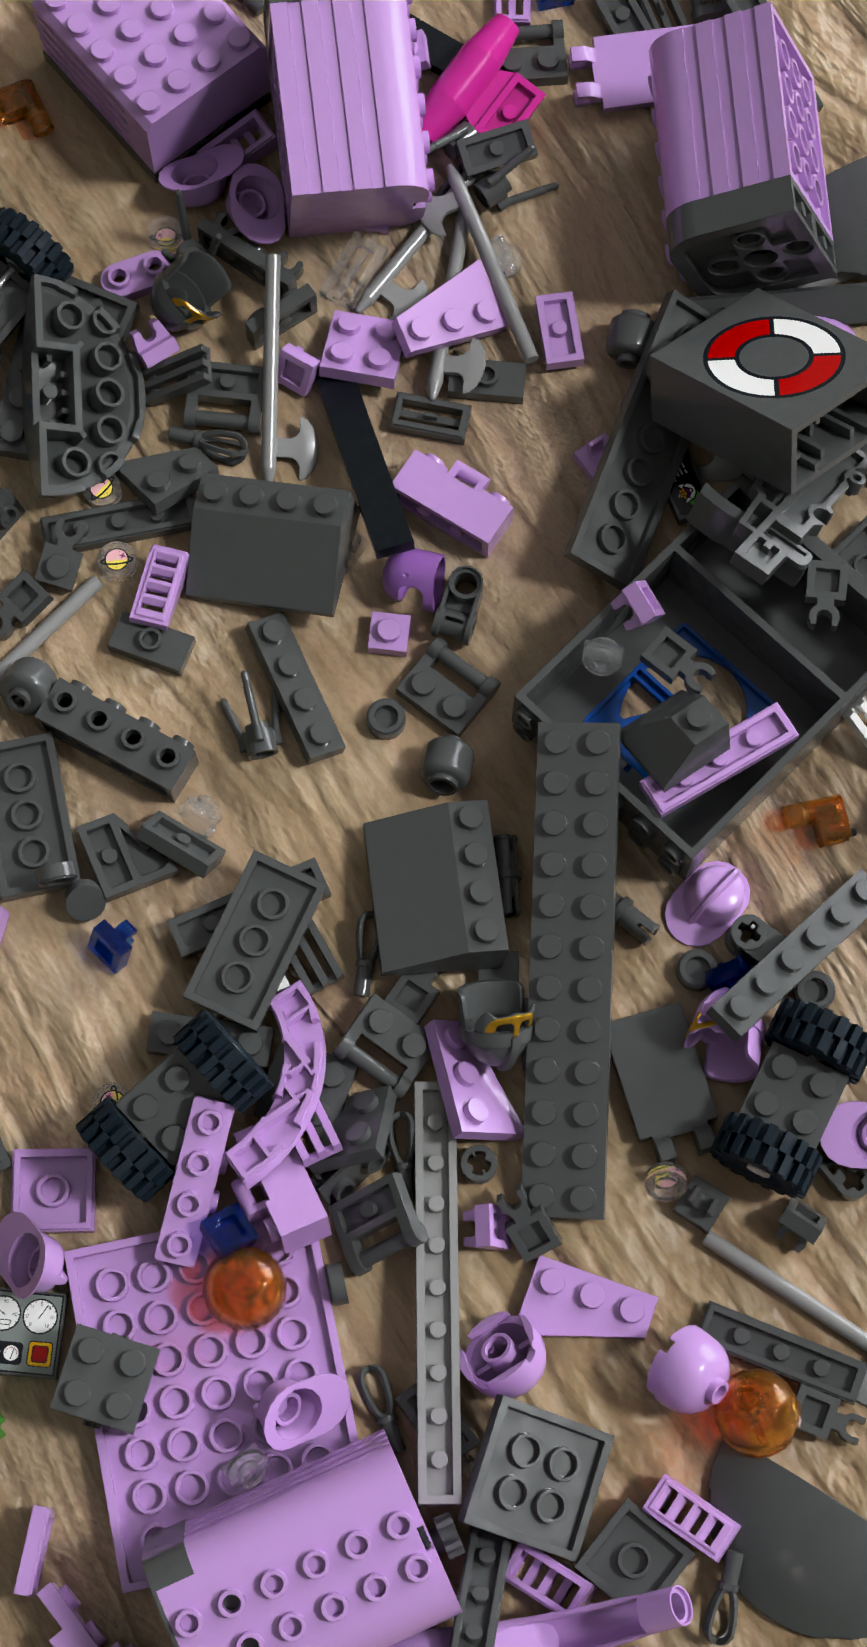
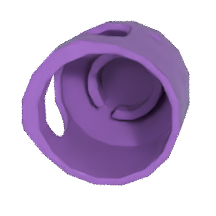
M415 548L414 550L389 556L383 569L382 584L384 591L394 601L401 602L410 587L417 588L423 596V610L435 614L442 600L446 570L445 555Z

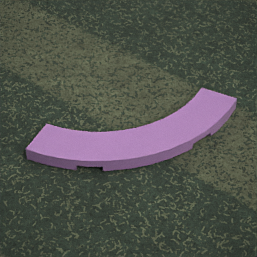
M301 980L296 981L276 994L269 1007L278 1023L284 1046V1064H282L280 1079L274 1094L275 1100L266 1116L261 1117L244 1138L223 1154L247 1190L264 1179L294 1148L306 1130L322 1092L326 1072L325 1035L316 1007Z

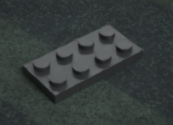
M53 732L0 742L1 899L3 902L67 889L73 882L81 880V874ZM57 862H74L77 872V878L74 881L51 888H41L37 885L34 872L36 869Z
M254 850L183 994V998L257 1033L328 884Z

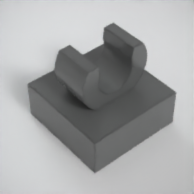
M695 1175L672 1212L708 1234L730 1197Z
M791 1198L778 1220L781 1224L776 1231L775 1238L780 1241L785 1232H795L798 1234L799 1240L794 1251L799 1253L805 1248L807 1242L814 1245L822 1233L828 1218L798 1198Z

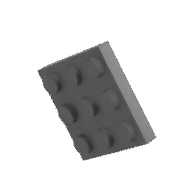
M497 1394L457 1521L577 1562L615 1436L505 1395Z

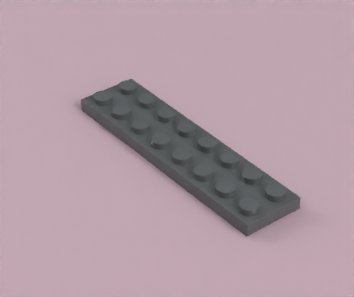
M675 289L665 294L563 553L564 557L621 591L640 573L690 443L686 438L652 421L651 383L646 376L650 355L660 344L666 341H674L706 321L711 314Z

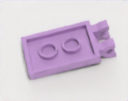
M695 24L597 36L592 39V48L588 46L570 47V55H568L570 71L592 68L594 82L576 83V90L573 91L575 107L601 103L602 113L654 107V98L648 84V76L651 75L649 49L652 43L665 33L679 28H687Z

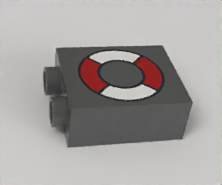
M759 288L726 308L716 309L708 316L706 321L674 341H666L660 344L650 355L646 376L651 383L652 421L790 496L867 444V341Z

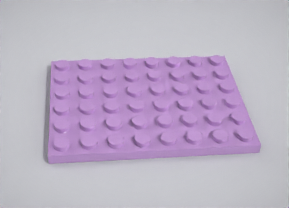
M244 1214L207 1221L196 1265L192 1268L155 1259L154 1253L160 1231L64 1251L76 1326L78 1323L110 1334L116 1333L129 1337L130 1340L160 1349L134 1435L100 1426V1429L94 1428L122 1594L150 1588L142 1564L146 1537L359 1440L351 1399L344 1418L334 1429L322 1436L284 1451L272 1449L266 1443L263 1435V1426L260 1420L253 1414V1405L260 1402L262 1394L268 1386L280 1379L288 1378L301 1381L315 1375L331 1373L339 1375L347 1383L320 1243L316 1241L294 1252L285 1253L280 1241L272 1244L267 1235L262 1220L268 1218V1215L252 1222H248Z

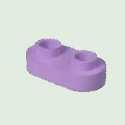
M158 250L149 251L113 263L102 273V288L130 300L151 294L155 276L170 264L161 254V251ZM154 264L161 265L158 270H150L149 267ZM123 276L126 278L123 282L120 283L113 281L116 277Z

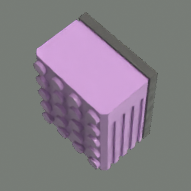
M33 0L31 4L35 11V20L38 22L36 25L40 32V41L43 43L41 46L45 60L155 183L159 182V173L165 166L171 162L198 154L196 151L256 108L260 110L272 101L267 49L223 0Z

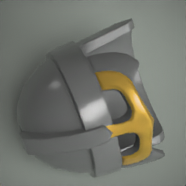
M188 247L170 265L164 267L155 276L150 295L152 311L169 332L197 329L206 322L222 315L219 311H211V306L230 291L231 282L223 267L211 254L198 247Z
M481 980L460 986L457 989L460 1039L465 1043L472 1056L481 1063L496 1066L500 1071L510 1070L526 1047L527 1042L532 1039L535 1004H531L528 1012L525 1013L524 987L519 981Z

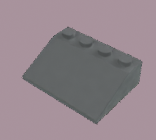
M202 473L193 507L185 595L187 598L334 617L360 515L359 507L351 492L348 490Z
M488 800L446 802L364 823L363 833L381 976L501 968L508 954L509 946Z

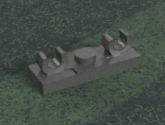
M224 211L216 216L214 223L204 217L197 226L199 242L204 248L208 250L215 234L220 233L222 239L215 255L265 287V251L253 241L246 242L242 240L243 234L236 225L233 229H224L223 227L228 222L227 213ZM284 250L278 253L281 255L280 298L288 290L297 288L296 280L303 275L304 271L303 262L300 260L291 269L283 267L288 261V254Z

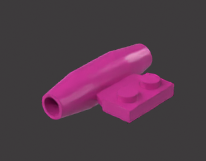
M497 13L466 41L430 88L425 97L426 116L423 117L422 131L428 130L430 144L444 137L463 118L476 129L478 134L527 119L528 121L544 100L546 94L518 72L513 73L500 70L519 34V28L507 16Z

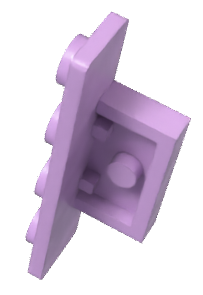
M198 1095L193 1098L154 1253L156 1260L191 1268L196 1265L208 1214L214 1215L218 1205L220 1191L215 1190L218 1174L224 1175L228 1165L223 1154L228 1151L225 1150L235 1110L229 1102Z

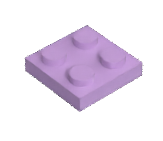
M335 310L320 363L319 376L394 389L403 355L402 348L392 327L394 320Z

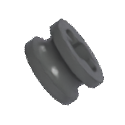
M474 1145L464 1151L461 1157L460 1169L467 1181L481 1185L489 1182L494 1177L498 1161L491 1148L485 1145ZM476 1154L484 1155L485 1163L491 1165L488 1172L484 1169L482 1170V1175L473 1174V1166L467 1164L470 1157L473 1160L476 1159Z

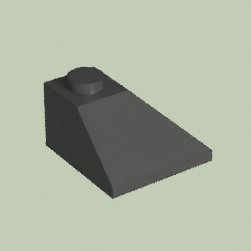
M680 690L622 728L621 743L665 793L730 749L729 723L704 695Z

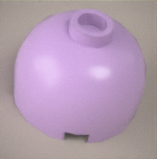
M507 1311L484 1318L468 1334L467 1337L471 1342L467 1346L466 1353L462 1349L460 1351V1370L478 1391L494 1399L497 1394L513 1399L526 1394L538 1383L545 1370L547 1362L545 1342L533 1324L525 1315L518 1313L519 1316H511Z
M696 1325L685 1326L669 1338L675 1343L668 1352L665 1353L660 1349L654 1357L648 1372L646 1386L647 1390L654 1395L652 1398L666 1408L678 1414H697L710 1408L713 1404L720 1403L726 1396L729 1389L730 1363L724 1347L715 1338Z

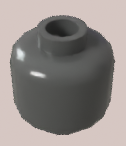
M626 309L621 314L612 318L609 324L605 349L607 354L616 360V364L619 367L625 369L637 368L654 325L651 316L642 310Z
M22 657L13 663L0 681L1 698L7 707L14 712L22 715H35L56 683V674L43 660L35 657Z
M444 735L432 739L426 744L419 769L421 780L431 792L442 796H450L463 790L470 781L475 760L473 750L460 737L455 735Z

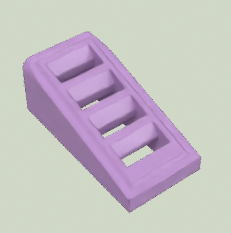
M256 108L196 152L200 153L222 144H235L240 146L245 152L242 166L247 163L252 164L278 148L277 137ZM258 130L262 137L256 141L251 133ZM244 137L250 144L245 150L239 143V140Z
M156 544L152 545L129 616V622L165 631L168 630L187 578L189 559L187 552ZM155 577H158V578H163V579L171 580L172 583L165 582V581H161V580H157V579H154V578H155ZM151 591V592H155V593L167 595L168 597L165 598V597H161V596L149 594V592ZM146 604L158 608H163L164 610L163 613L145 609L144 605Z
M667 1474L662 1476L642 1508L645 1513L661 1526L716 1563H719L741 1529L740 1524ZM674 1492L677 1494V1497L666 1514H663L660 1511ZM689 1502L693 1506L679 1525L675 1520L685 1504ZM704 1512L708 1516L696 1535L690 1533V1530L701 1513ZM716 1522H719L723 1527L711 1546H709L704 1541Z
M518 1542L509 1556L505 1581L553 1612L565 1610L562 1604L574 1584L580 1586V1589L568 1609L588 1605L597 1591L598 1587L539 1549ZM530 1554L535 1559L523 1580H520L516 1575ZM546 1564L550 1568L536 1590L531 1585L543 1565ZM561 1574L565 1579L551 1600L547 1597V1594L558 1575Z

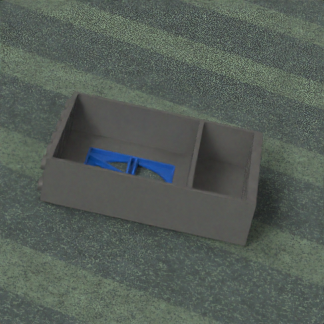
M742 473L721 496L746 512L752 503L747 494L754 482ZM692 524L628 584L646 580L666 614L653 623L627 631L623 624L632 618V608L625 605L619 610H614L609 603L514 695L512 713L513 729L524 741L530 742L532 740L535 744L538 741V722L620 723L621 729L644 715L640 714L625 719L620 716L624 697L632 683H637L659 704L673 695L646 670L649 667L639 661L641 654L665 626L696 648V657L716 662L734 676L745 697L746 719L778 702L798 732V739L661 819L639 787V782L650 775L621 743L618 820L630 830L628 832L630 838L642 849L648 847L659 857L657 859L658 863L668 874L672 876L678 874L684 881L844 720L842 715L867 690V580L849 565L845 605L835 606L840 615L836 631H830V620L826 616H818L815 628L811 630L808 628L807 619L815 603L804 602L806 570L794 587L789 586L775 575H772L763 585H760L729 563L734 554L732 551L708 538ZM807 536L801 545L812 554V560L847 563L817 536Z

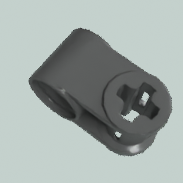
M461 566L452 571L442 601L439 603L435 613L431 636L437 637L439 634L462 640L463 645L469 646L483 599V578L476 568ZM461 583H470L475 586L476 590L466 595L459 593L456 587Z
M745 914L738 917L728 929L725 935V944L732 955L753 968L787 936L780 934L759 917ZM745 930L752 933L747 943L740 940Z

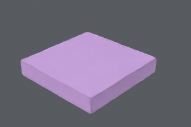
M90 1148L13 1149L11 1213L23 1212L44 1234L96 1233L97 1155Z

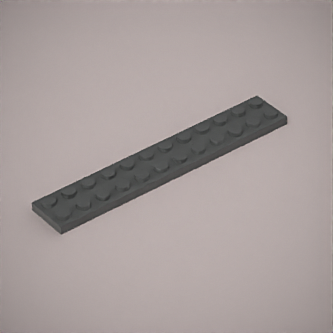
M538 722L528 1010L531 1004H535L532 1039L527 1042L522 1186L527 1193V1205L529 1208L532 1209L542 1205L551 1218L605 1220L621 745L620 723Z

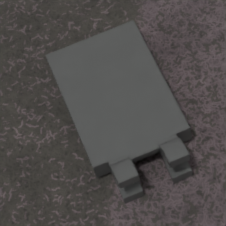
M680 1002L612 1021L611 1059L638 1142L651 1140L659 1168L676 1162L675 1159L678 1156L671 1138L689 1132L692 1133L698 1156L710 1153L709 1151L715 1137L708 1123L717 1120L719 1117L695 1045L691 1048H684L686 1033L689 1027Z

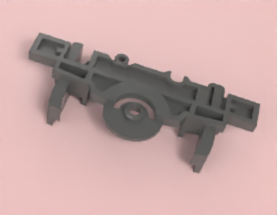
M867 444L791 496L739 468L754 482L747 494L752 503L746 512L729 502L706 482L699 492L686 520L708 538L732 551L734 554L729 563L760 585H763L772 575H775L789 586L794 587L800 581L813 558L812 554L801 546L807 536H817L823 525L829 523L834 514V506L843 498L844 494L847 496L858 495L864 484H867Z

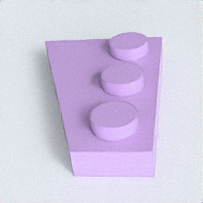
M481 259L410 307L392 322V327L405 358L472 340V337L479 339L502 333L509 326Z
M431 1020L424 1026L453 1139L519 1141L524 1136V1126L490 1065L483 1064L475 1059L465 1043L460 1039V1021Z
M540 1255L520 1314L526 1316L541 1336L645 1339L659 1297Z

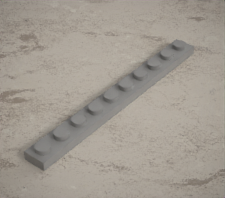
M414 1081L415 1213L418 1220L424 1225L428 1235L425 1243L415 1247L417 1506H461L456 1139L452 1137L439 1083Z

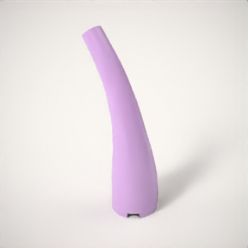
M673 1585L643 1594L610 1599L580 1607L498 1621L494 1647H616L652 1634L689 1625L693 1618L692 1602L689 1594L681 1585ZM452 1626L426 1629L390 1647H449Z

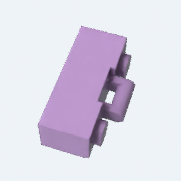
M415 449L393 480V485L402 508L486 558L492 553L512 522L513 507L510 505V502L497 492L489 493L486 491L491 479L459 460L454 463L448 472L444 462L437 456L430 453L425 455ZM457 478H459V479L463 480L464 482L470 484L471 486L474 487V489L471 488L470 486L466 485L465 483L459 481Z
M255 1125L234 1133L235 1143L237 1144ZM295 1146L276 1168L249 1190L246 1189L239 1178L231 1183V1187L246 1220L252 1222L268 1215V1218L262 1220L267 1235L272 1244L280 1241L285 1253L294 1252L332 1235L328 1215ZM258 1186L265 1197V1200L257 1203L251 1190Z

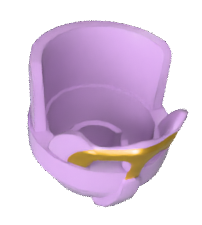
M723 987L711 992L699 1004L693 1023L686 1033L684 1048H691L698 1041H703L707 1044L704 1074L708 1078L727 1083L747 1082L754 1079L759 1072L766 1024L761 1018L735 1043L706 1014L710 1007L730 990L727 987Z

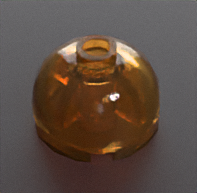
M237 1246L223 1251L210 1263L203 1277L202 1296L208 1312L219 1324L233 1331L252 1332L266 1327L279 1314L286 1301L287 1282L281 1265L270 1253L255 1246Z
M761 1368L742 1370L730 1376L728 1380L729 1389L726 1396L720 1403L714 1404L715 1424L726 1444L732 1449L734 1448L736 1451L744 1453L745 1456L754 1459L771 1457L786 1449L792 1442L790 1438L795 1433L796 1427L799 1429L802 1421L801 1405L791 1386L774 1372Z

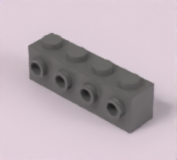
M59 677L34 716L39 729L46 733L53 732L55 738L175 803L199 764L196 751L193 750L195 748L194 745L179 735H174L171 738L161 733V728L146 717L140 716L137 720L126 714V708L113 699L106 698L105 701H102L93 696V691L82 682L72 680L69 683Z

